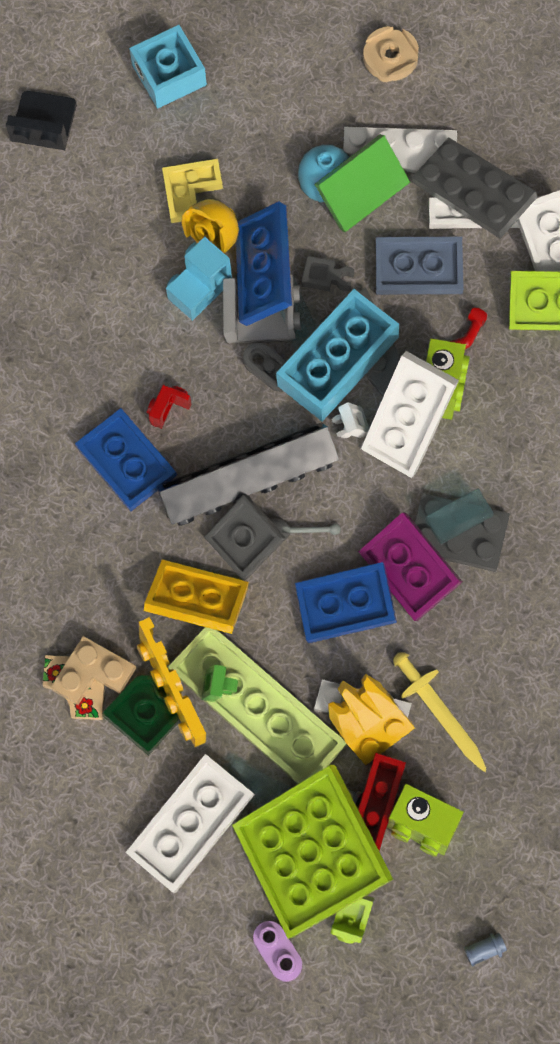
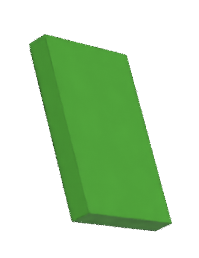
M380 134L314 185L339 228L346 232L403 189L410 181L385 135Z

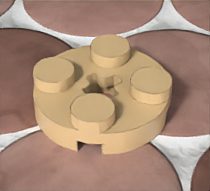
M389 26L379 28L372 32L366 40L363 51L364 65L373 76L382 82L401 80L410 75L417 66L418 43L414 36L404 29L401 32L393 30V27ZM386 50L396 51L397 54L394 58L386 57Z

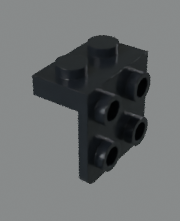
M28 90L24 91L21 95L16 116L8 115L6 128L10 141L65 151L77 107L76 100L70 97Z

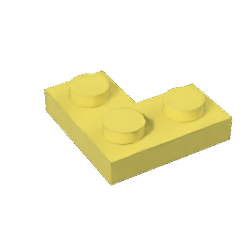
M218 159L162 168L171 223L182 222L184 212L197 203L195 193L223 189Z

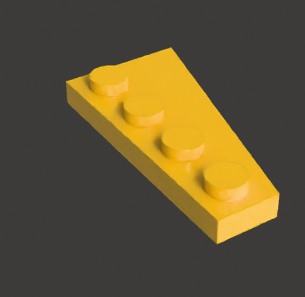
M148 617L139 622L140 644L137 645V649L144 662L150 661L154 669L150 673L158 688L163 686L167 694L164 700L170 713H177L181 721L178 727L185 741L191 740L194 747L206 743V732L187 695L183 697L181 694L184 690L176 670H168L167 666L170 663L166 655L167 651L162 641L155 643L153 639V628L155 626L151 618Z

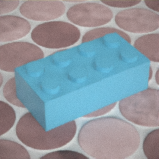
M353 289L276 373L277 386L323 422L399 338V323Z

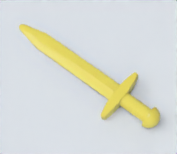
M405 652L397 653L394 656L393 664L395 667L399 666L412 683L402 693L401 697L406 698L417 692L463 754L478 768L486 772V766L477 746L429 685V682L439 671L434 670L421 676L409 661V654Z

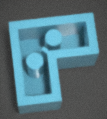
M206 237L188 247L184 256L186 269L180 275H174L166 287L168 300L192 321L223 291V279L232 278L230 258Z

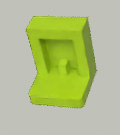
M366 895L337 912L330 934L335 935L338 940L344 943H361L374 898Z

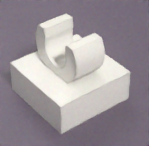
M349 402L339 406L340 414L334 416L332 422L335 424L343 423L344 429L336 433L337 436L341 438H349L351 435L358 438L367 436L369 426L363 408Z

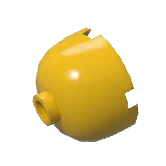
M214 199L200 201L192 205L182 215L181 224L186 238L191 236L195 241L199 242L202 238L206 237L224 254L237 240L239 227L235 213L220 201Z

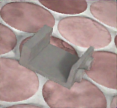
M290 275L292 306L248 326L239 322L238 288L235 278L223 279V333L227 343L296 340V330H301V313L296 312V303H301L300 285H295L293 275Z

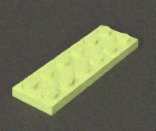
M205 627L168 666V670H176L181 682L200 698H202L206 669L214 664L225 666V677L238 680L236 693L232 692V695L222 694V697L214 702L203 701L297 784L326 768L347 745L338 734L218 630Z

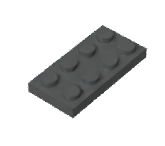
M449 137L412 177L415 185L499 239L537 199L535 190Z

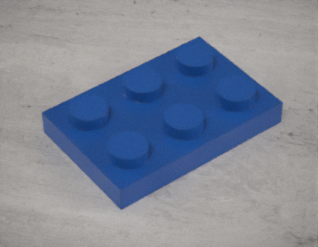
M122 408L75 443L78 451L130 512L158 491L156 486L171 481L177 476L172 466Z
M383 562L295 583L305 637L308 643L397 623L386 567Z

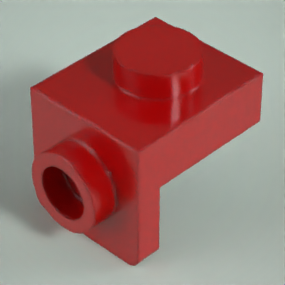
M163 385L157 399L153 397L148 405L147 414H149L151 425L162 429L173 404L190 410L192 403L188 392L178 386L170 388Z

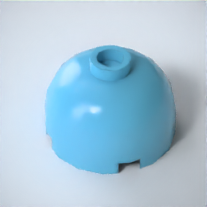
M320 145L310 149L304 154L299 164L298 180L302 191L309 198L318 202H324L314 184L350 156L343 149L334 145Z

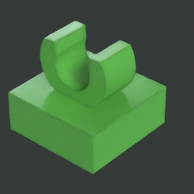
M214 664L206 669L201 700L214 702L220 699L222 694L232 695V692L236 693L238 680L226 678V667Z

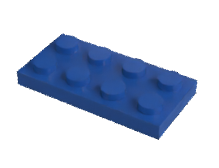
M280 201L238 221L239 233L236 240L239 322L245 326L292 306L287 208Z

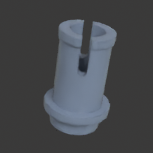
M489 933L490 937L464 947L472 967L496 955L500 958L502 953L507 951L500 933L495 935Z

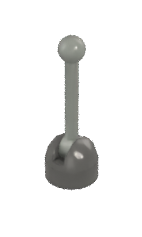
M270 519L286 539L290 533L330 532L332 535H338L341 531V527L337 523L322 527H289L288 523L283 519Z

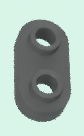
M263 343L249 345L243 354L246 369L272 390L283 392L277 386L275 377L278 370L287 361ZM255 357H262L263 362L256 364L253 362V359Z

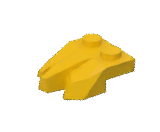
M365 674L361 679L362 687L360 689L354 688L345 681H342L338 691L344 701L342 703L331 702L328 704L329 719L344 741L361 761L367 765L374 760L376 753H383L415 729V727L394 702L392 696L383 685Z

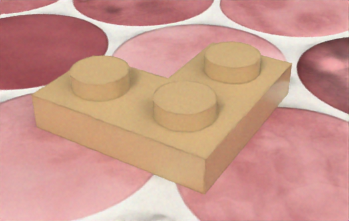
M83 636L54 681L51 689L77 705L81 702L94 679L121 694L136 670V666Z

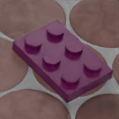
M402 512L358 551L369 565L381 562L385 564L391 593L414 621L420 620L463 582L405 512Z

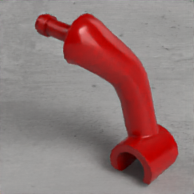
M472 308L467 320L472 323L463 337L449 342L466 344L465 350L473 344L480 328L483 327L487 320V313L480 308Z

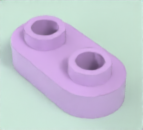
M265 921L259 924L253 934L254 944L272 974L283 982L295 980L302 971V960L291 941L287 938L283 928L273 921ZM268 931L275 934V940L271 943H266L263 940V935ZM283 959L292 961V968L285 971L281 969L280 963Z

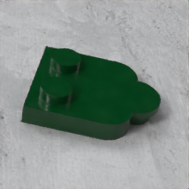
M149 675L136 677L102 713V717L148 756L180 722L177 713L171 714L165 703L164 697L167 694L163 686L158 688L152 676Z

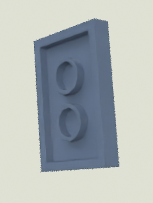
M376 237V295L463 294L462 237Z

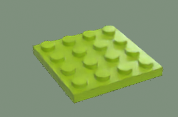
M335 765L327 766L232 825L288 939L299 935L394 880Z

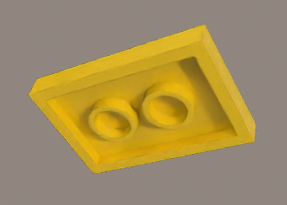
M161 560L144 602V611L232 634L248 591L249 582Z

